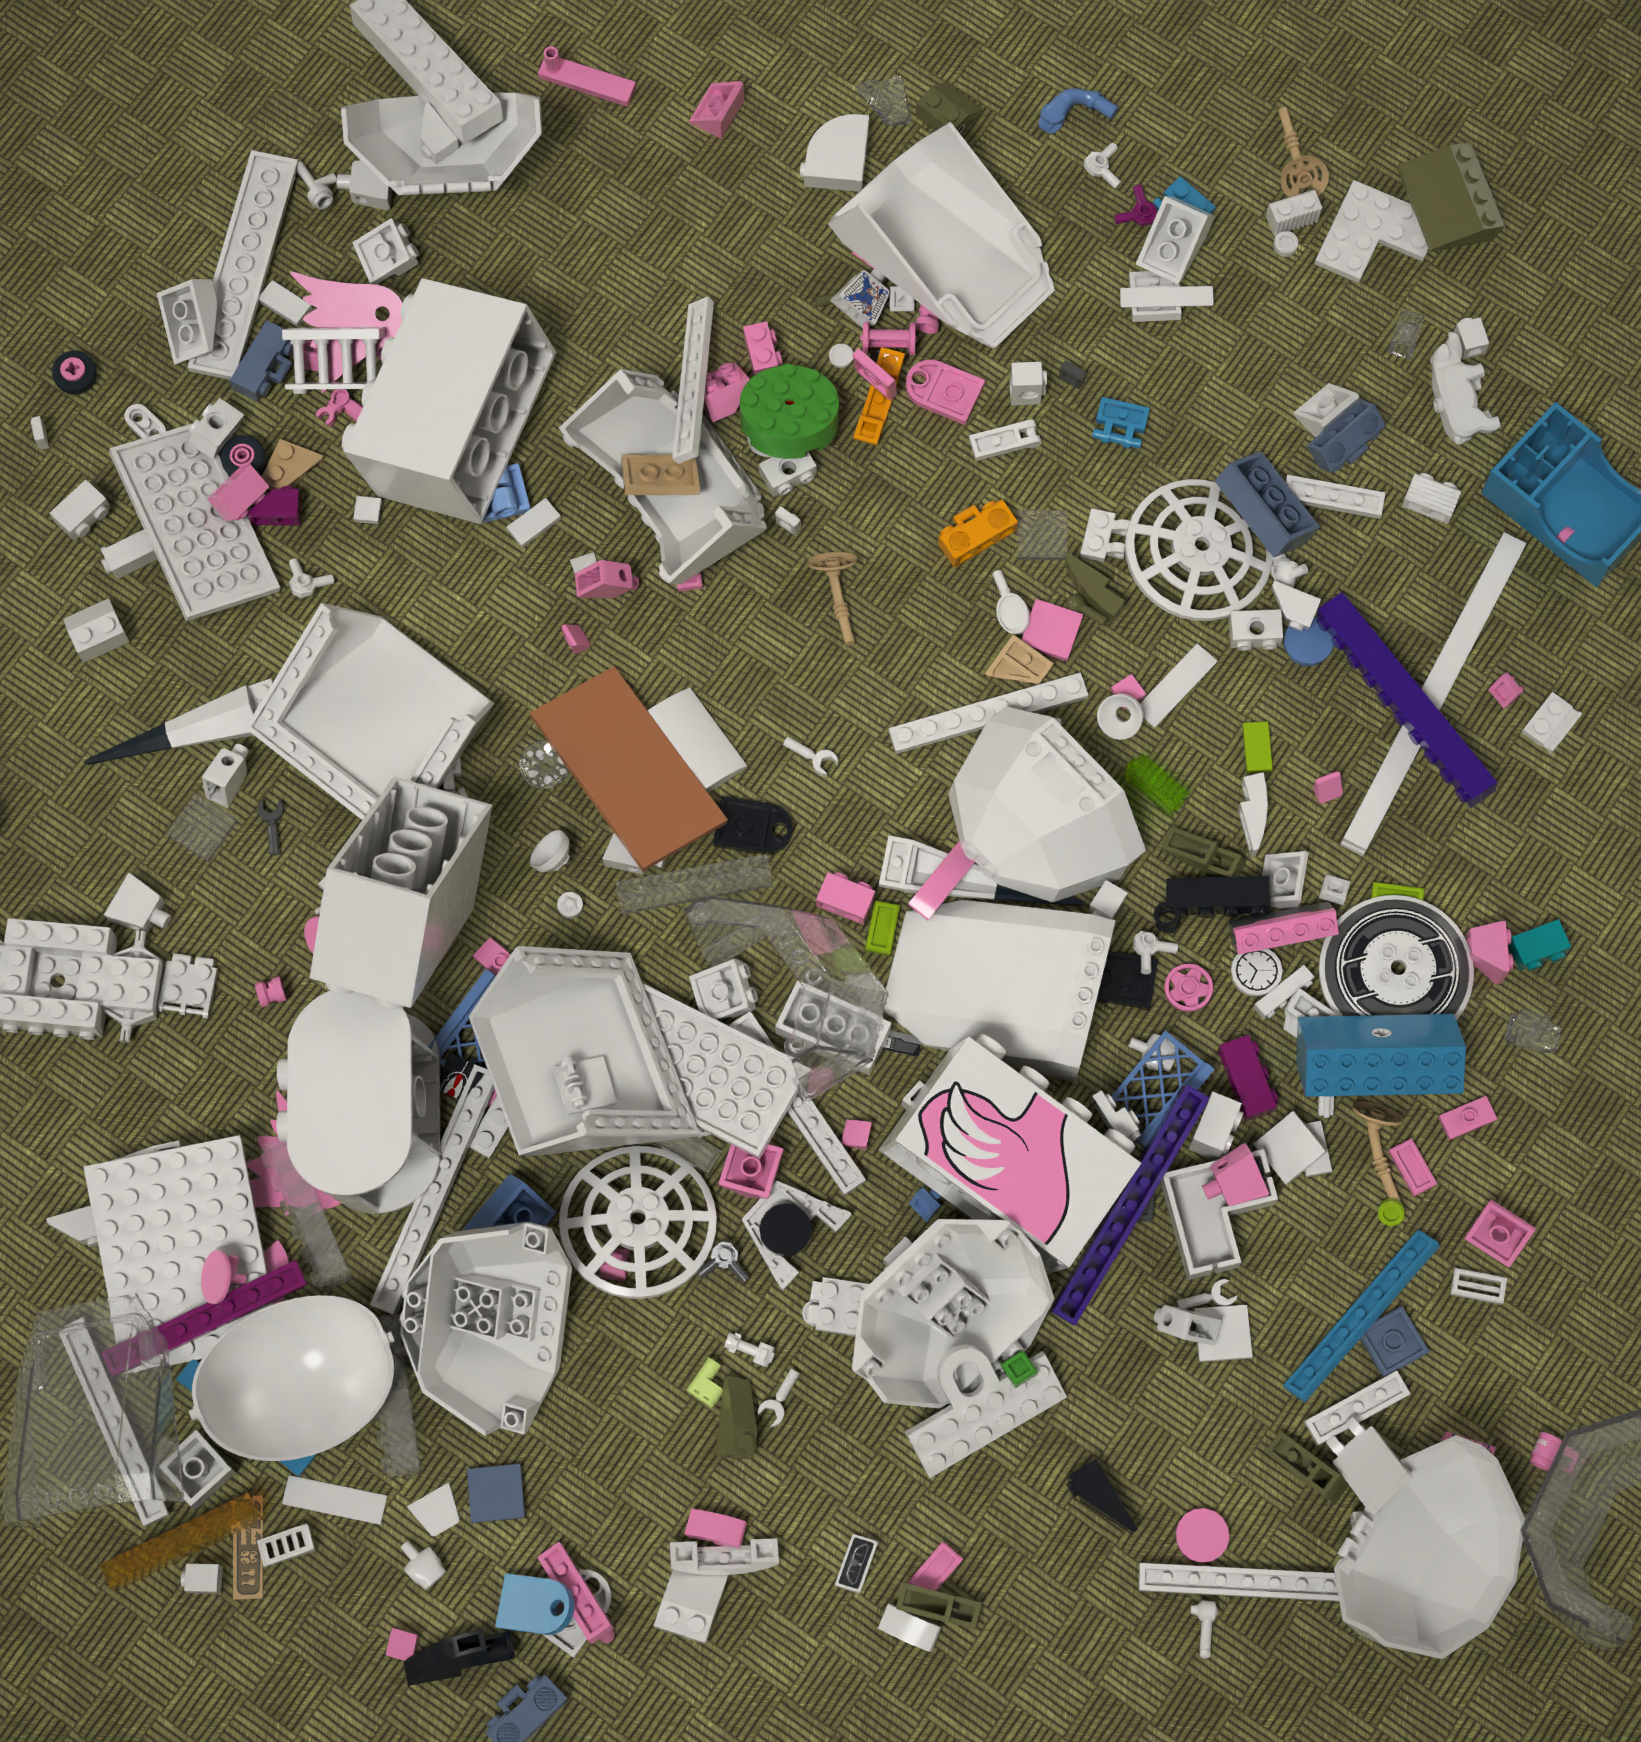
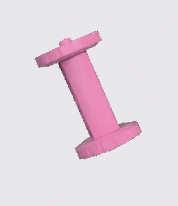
M863 322V335H860V340L863 341V352L868 354L869 347L908 348L909 354L915 355V342H917L915 322H910L909 330L869 329L868 322Z

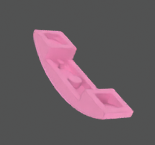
M960 841L908 903L911 908L926 920H929L975 863L974 860H970L965 855Z

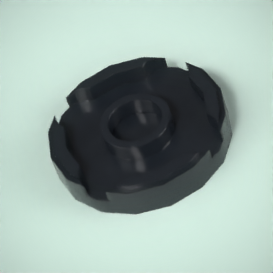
M784 1203L775 1205L765 1213L761 1219L759 1231L761 1241L767 1250L778 1256H793L806 1248L811 1238L812 1227L810 1219L804 1210L796 1205Z

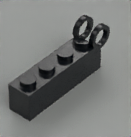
M1270 876L1166 879V902L1160 903L1154 910L1156 927L1164 934H1172L1179 929L1181 919L1187 918L1188 915H1198L1201 918H1211L1214 915L1221 914L1231 918L1238 917L1240 914H1250L1253 917L1265 916V913H1271ZM1167 913L1175 916L1171 922L1166 923L1160 920V917Z

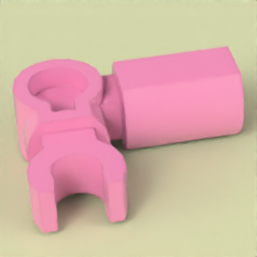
M335 389L331 394V399L327 402L328 405L320 408L316 412V417L320 420L324 415H329L325 423L328 427H331L336 421V415L338 413L341 414L345 410V413L357 422L363 405L355 399L352 400L347 390Z

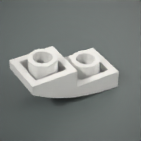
M889 1603L878 1629L913 1646L932 1652L941 1626L920 1615L896 1609L897 1605Z

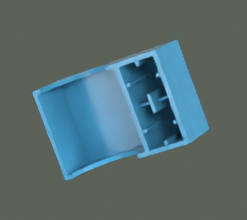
M1555 402L1491 470L1481 494L1597 588L1641 540V490L1628 483L1612 468L1603 454L1601 447L1602 439ZM1569 526L1575 532L1562 544L1557 539V536L1565 527Z

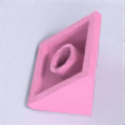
M741 81L711 83L689 122L722 139L744 102L743 83Z
M768 1144L759 1159L730 1145L718 1185L747 1198L769 1199L784 1149Z
M1490 1200L1484 1206L1464 1239L1510 1268L1536 1228L1493 1200Z

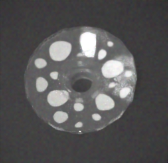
M547 740L531 743L524 749L520 757L519 769L522 777L530 785L537 788L548 789L557 786L566 778L569 771ZM543 764L550 765L549 769L546 771L542 770L541 766Z

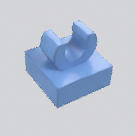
M922 1187L915 1193L909 1205L928 1222L941 1207L938 1202L942 1196L933 1190L928 1193Z

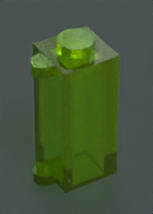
M1142 754L1139 758L1134 757L1126 765L1125 780L1169 818L1187 801L1189 792L1146 755Z

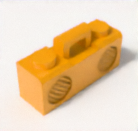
M1002 499L996 503L994 500L988 502L982 507L981 513L973 504L952 517L957 526L953 527L950 525L940 532L938 545L955 568L1016 532L1018 521ZM973 516L975 517V518H973L972 520L966 522L965 524L963 523L964 521L968 520L969 518H971V517H973Z

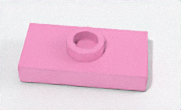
M490 937L473 955V958L496 977L510 954Z
M1484 1096L1439 1115L1438 1119L1450 1141L1495 1122L1497 1117L1487 1096Z

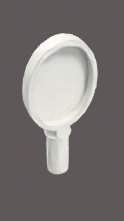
M997 570L993 573V577L999 589V594L1002 596L996 608L998 621L1004 630L1010 634L1020 635L1027 630L1030 623L1028 606L1021 597L1010 593V588H1008L1002 570Z

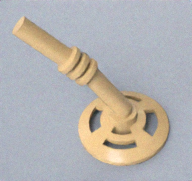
M1280 108L1278 112L1285 133L1283 138L1286 140V149L1290 150L1292 161L1285 166L1281 174V187L1288 197L1302 194L1299 193L1300 188L1313 185L1315 188L1313 190L1319 196L1328 184V169L1325 163L1317 157L1301 156L1299 150L1301 144L1297 137V132H1294L1288 108ZM1316 166H1319L1321 169V180L1318 179ZM1310 170L1314 171V177L1311 176ZM1287 174H1289V180L1292 185L1291 188H1289L1287 185ZM1293 175L1296 176V182L1293 181Z
M829 552L815 555L808 559V566L818 571H824L829 576L834 600L833 610L835 618L840 623L845 645H852L855 641L848 619L850 618L847 603L843 599L839 575L841 570L857 563V556L847 552Z
M1365 1101L1354 1102L1352 1110L1367 1121L1366 1125L1368 1126L1374 1159L1372 1164L1376 1165L1374 1169L1378 1171L1376 1174L1380 1176L1388 1198L1401 1201L1390 1175L1392 1171L1391 1168H1388L1390 1165L1386 1163L1387 1158L1383 1157L1378 1129H1381L1382 1126L1401 1125L1403 1117L1395 1110L1380 1104ZM1360 1110H1368L1369 1112L1363 1113Z

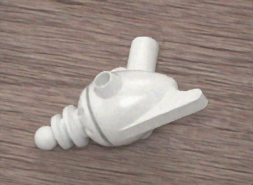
M1285 554L1275 558L1272 557L1271 559L1273 562L1271 566L1273 579L1289 587H1294L1297 577L1308 573V568L1305 564L1298 566L1296 562L1286 558Z

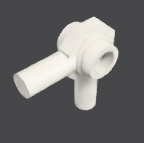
M1110 143L1101 153L1091 152L1084 160V168L1092 176H1102L1115 189L1121 181L1108 169V159L1118 150L1116 144Z
M294 558L289 561L294 575L289 582L293 595L300 598L311 596L317 587L334 584L332 574L313 578L310 575L303 574L298 559Z
M1140 931L1133 938V949L1141 955V973H1151V956L1157 951L1176 954L1178 944L1158 941V938L1151 932Z

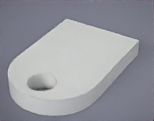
M579 1570L585 1582L592 1578L599 1581L600 1588L593 1595L606 1614L612 1599L608 1583L600 1574L594 1571ZM563 1602L558 1603L556 1606L557 1616L561 1615L564 1611ZM572 1617L568 1626L561 1632L554 1635H543L573 1658L577 1656L587 1642L586 1636L574 1617Z

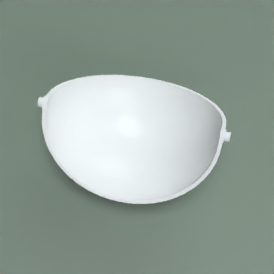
M318 1295L294 1298L273 1304L249 1315L232 1326L208 1349L194 1375L192 1384L194 1406L193 1409L189 1410L192 1421L195 1419L200 1420L205 1432L219 1446L229 1452L249 1459L286 1461L326 1451L360 1431L384 1404L394 1377V1362L390 1350V1343L395 1342L392 1332L386 1333L383 1330L377 1317L368 1308L350 1299Z

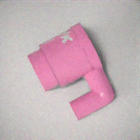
M1540 1432L1531 1453L1530 1463L1537 1468L1549 1472L1552 1465H1555L1559 1454L1566 1458L1560 1470L1570 1474L1578 1458V1453L1565 1445V1442L1545 1432Z

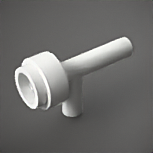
M298 161L297 172L310 189L307 195L309 202L315 208L320 210L326 209L333 202V193L328 185L337 182L335 174L332 173L315 180L304 163Z

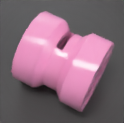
M920 304V316L916 318L915 328L924 333L936 334L940 326L939 318Z
M280 976L272 978L268 983L263 981L255 983L256 993L262 1008L270 1006L273 1001L279 1003L287 1001Z

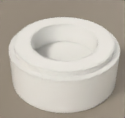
M1282 231L1276 235L1273 248L1278 255L1289 257L1296 252L1298 238L1294 233Z

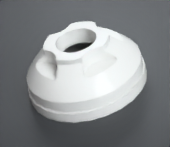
M1122 693L1107 697L1100 704L1097 713L1098 723L1102 731L1109 737L1118 740L1127 739L1135 735L1140 729L1144 717L1139 702L1132 696ZM1119 707L1129 709L1131 713L1129 720L1124 721L1118 717L1117 711Z
M555 830L547 834L533 850L530 857V865L539 872L558 871L569 860V838L561 830Z

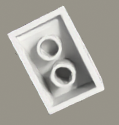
M1164 196L1136 265L1180 284L1205 241L1215 215L1173 196Z
M191 279L158 292L157 297L174 365L212 352L217 312V299L212 279Z
M673 1569L654 1627L707 1645L729 1575H701Z

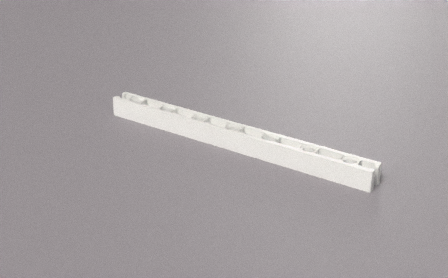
M1505 532L1422 687L1423 692L1438 710L1442 707L1527 544ZM1404 725L1401 727L1340 844L1361 856H1364L1421 747L1419 744L1415 745L1408 735L1409 731Z

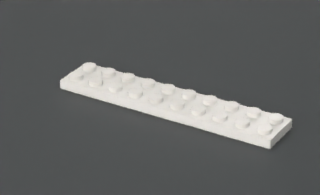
M251 150L212 282L217 299L213 351L189 360L187 367L189 372L230 380L242 361L258 308L259 296L264 287L296 177L297 159Z

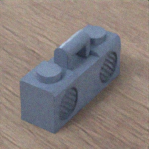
M267 320L265 321L229 380L234 391L259 402L262 396L265 397L269 393L271 381L281 384L293 364L290 360L286 359V356H291L294 352L291 341L282 339V330L284 328ZM280 364L279 368L277 369L276 373L274 374V371L276 370L277 366Z
M1360 399L1307 445V448L1318 467L1332 473L1340 470L1344 462L1351 465L1369 449L1366 442L1376 439L1380 431L1386 427V424L1374 404Z
M537 1675L526 1686L529 1689L528 1692L524 1693L516 1684L497 1702V1705L505 1714L502 1717L499 1714L495 1715L487 1723L489 1729L485 1733L493 1742H526L569 1699L548 1676L544 1675L541 1678ZM520 1696L523 1701L511 1711L508 1707Z

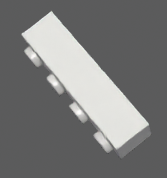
M1303 965L1255 1003L1253 1008L1263 1020L1267 1017L1270 1019L1277 1013L1275 1010L1279 1007L1282 1009L1288 1004V1000L1293 996L1296 989L1309 988L1313 984L1314 976Z

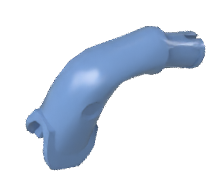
M1077 88L1066 89L1042 108L1039 127L1049 134L1057 132L1064 124L1066 114L1077 104L1087 106L1091 110L1095 109L1109 119L1115 116L1119 106L1104 98L1102 93L1098 91Z

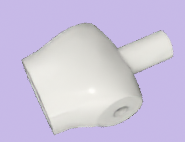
M1152 1034L1146 1043L1132 1037L1128 1047L1142 1052V1059L1161 1035ZM1165 1039L1159 1046L1160 1057L1175 1056L1174 1045ZM1156 1051L1152 1054L1150 1058L1157 1057ZM1175 1059L1161 1060L1162 1070L1169 1072ZM1157 1061L1146 1062L1143 1065L1146 1068L1158 1070Z
M409 1541L400 1547L410 1559L403 1570L425 1591L447 1572L442 1566L441 1560L430 1547L418 1552Z

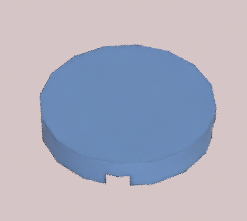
M1315 617L1309 630L1303 629L1301 632L1288 626L1283 637L1285 652H1287L1290 656L1289 658L1294 663L1301 666L1313 667L1319 665V663L1329 657L1334 646L1331 639L1333 637L1328 631L1324 632L1321 630Z

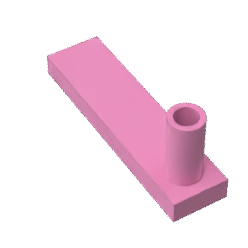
M550 46L544 50V60L538 72L539 79L628 107L636 88V82L559 58L558 50L555 47Z
M560 1542L556 1543L538 1556V1560L550 1579L564 1583L571 1590L575 1602L573 1617L587 1640L591 1644L597 1640L603 1643H610L615 1636L614 1627L564 1546Z

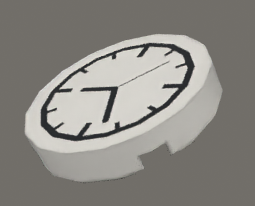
M1269 949L1237 954L1231 966L1232 982L1240 992L1251 997L1267 995L1279 985L1283 972L1281 961Z

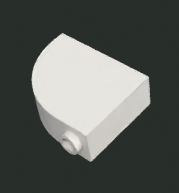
M851 114L840 116L828 121L815 132L807 148L806 162H801L800 177H804V187L858 192L862 190L869 115Z

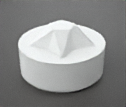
M574 892L562 894L557 902L558 911L567 919L578 917L583 911L581 897Z

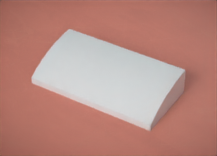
M691 688L672 695L648 710L651 717L708 793L747 768L746 763Z

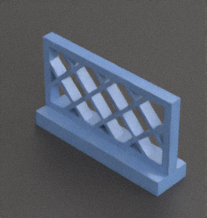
M485 969L428 1046L432 1050L436 1040L440 1053V1065L444 1067L446 1061L441 1059L446 1050L458 1048L459 1057L462 1058L461 1048L475 1045L478 1060L470 1062L474 1064L479 1063L480 1067L485 1062L484 1059H481L475 1033V1042L460 1044L459 1033L462 1029L473 1028L472 1024L466 1025L469 1015L495 978L494 974ZM456 1038L457 1045H451Z
M1166 1030L1111 1096L1114 1102L1125 1101L1127 1112H1129L1128 1100L1143 1099L1144 1114H1138L1136 1117H1145L1146 1129L1135 1140L1142 1148L1145 1149L1182 1085L1188 1084L1198 1090L1214 1071V1068L1202 1061ZM1165 1039L1174 1045L1175 1056L1160 1057L1159 1046ZM1178 1049L1182 1051L1185 1055H1179ZM1156 1051L1157 1057L1150 1058L1152 1054ZM1190 1058L1198 1065L1191 1073H1181L1179 1059ZM1176 1059L1177 1074L1162 1075L1161 1060ZM1157 1061L1159 1076L1144 1077L1143 1065L1146 1062ZM1140 1070V1077L1133 1078ZM1188 1076L1182 1084L1181 1077ZM1178 1077L1179 1089L1175 1093L1164 1094L1163 1079ZM1159 1079L1161 1094L1146 1095L1144 1080ZM1141 1081L1143 1096L1127 1097L1126 1086L1129 1082ZM1124 1091V1097L1117 1098ZM1172 1096L1170 1100L1165 1104V1097ZM1161 1097V1111L1148 1114L1146 1099ZM1156 1116L1149 1124L1148 1117Z

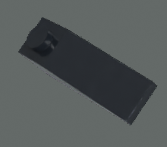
M1096 1459L1068 1475L1067 1479L1069 1482L1066 1486L1073 1498L1078 1496L1082 1503L1131 1535L1138 1530Z

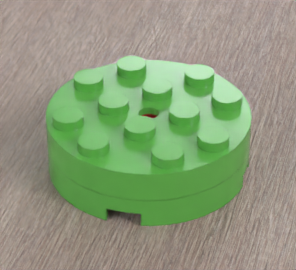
M792 364L772 367L753 376L741 392V431L750 439V445L766 455L783 459L805 457V452L818 448L820 451L824 449L837 433L839 424L838 393L831 381L815 369Z

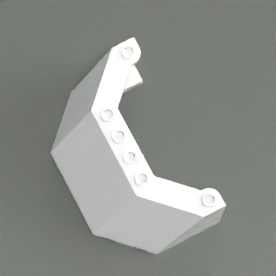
M620 369L567 419L559 429L563 433V440L570 447L575 446L584 451L615 476L614 481L616 484L624 489L621 455H673L679 394L674 390L669 393L662 387L664 381L656 375ZM703 414L699 454L696 457L700 484L699 495H628L627 497L629 502L641 512L643 522L655 532V538L660 543L662 563L659 565V575L665 582L670 584H682L767 529L766 523L761 521L765 516L763 505L760 502L758 503L762 498L761 492Z

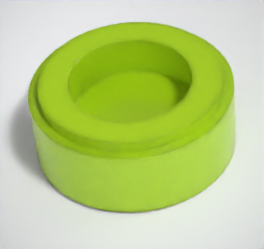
M1388 1198L1380 1203L1378 1217L1383 1224L1395 1226L1404 1219L1405 1209L1399 1200Z

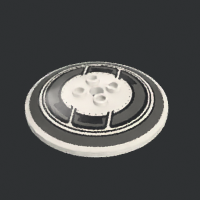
M1388 895L1365 900L1349 909L1337 920L1339 935L1325 938L1320 952L1318 970L1321 990L1330 1010L1339 1016L1454 1014L1456 1020L1460 1017L1472 992L1474 981L1473 960L1470 958V948L1463 933L1444 912L1425 901L1413 897ZM1394 962L1402 963L1405 967V972L1401 975L1394 974L1391 970V964Z

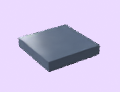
M1403 1306L1376 1320L1360 1338L1383 1378L1430 1352Z
M521 1464L467 1469L472 1524L525 1518Z

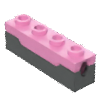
M1329 901L1267 913L1262 917L1252 916L1228 921L1231 943L1238 955L1339 935L1336 910Z

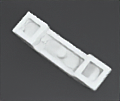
M777 1538L750 1539V1545H742L740 1548L727 1546L697 1547V1541L670 1542L671 1569L701 1575H735L764 1570L779 1565Z

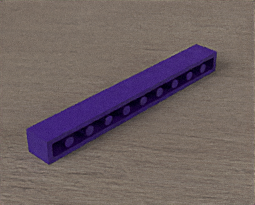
M1341 592L1319 607L1316 620L1318 626L1322 631H1328L1333 637L1331 639L1334 646L1339 651L1343 650L1348 656L1347 661L1353 669L1358 668L1363 674L1362 679L1369 688L1373 687L1376 690L1381 704L1384 707L1389 706L1393 711L1395 721L1400 726L1404 725L1409 731L1408 735L1415 745L1419 744L1425 751L1424 756L1432 765L1435 763L1440 769L1439 773L1442 779L1447 784L1451 783L1458 799L1462 803L1466 802L1472 808L1494 793L1497 781L1347 597Z
M1188 1084L1182 1085L1139 1157L1140 1166L1103 1218L1049 1309L1051 1313L1075 1326L1210 1099L1209 1097Z

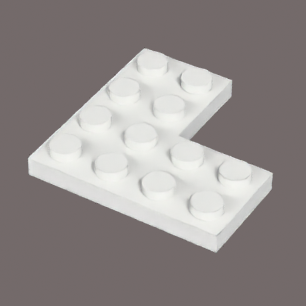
M1353 180L1314 264L1359 283L1378 243L1423 262L1429 248L1412 205Z

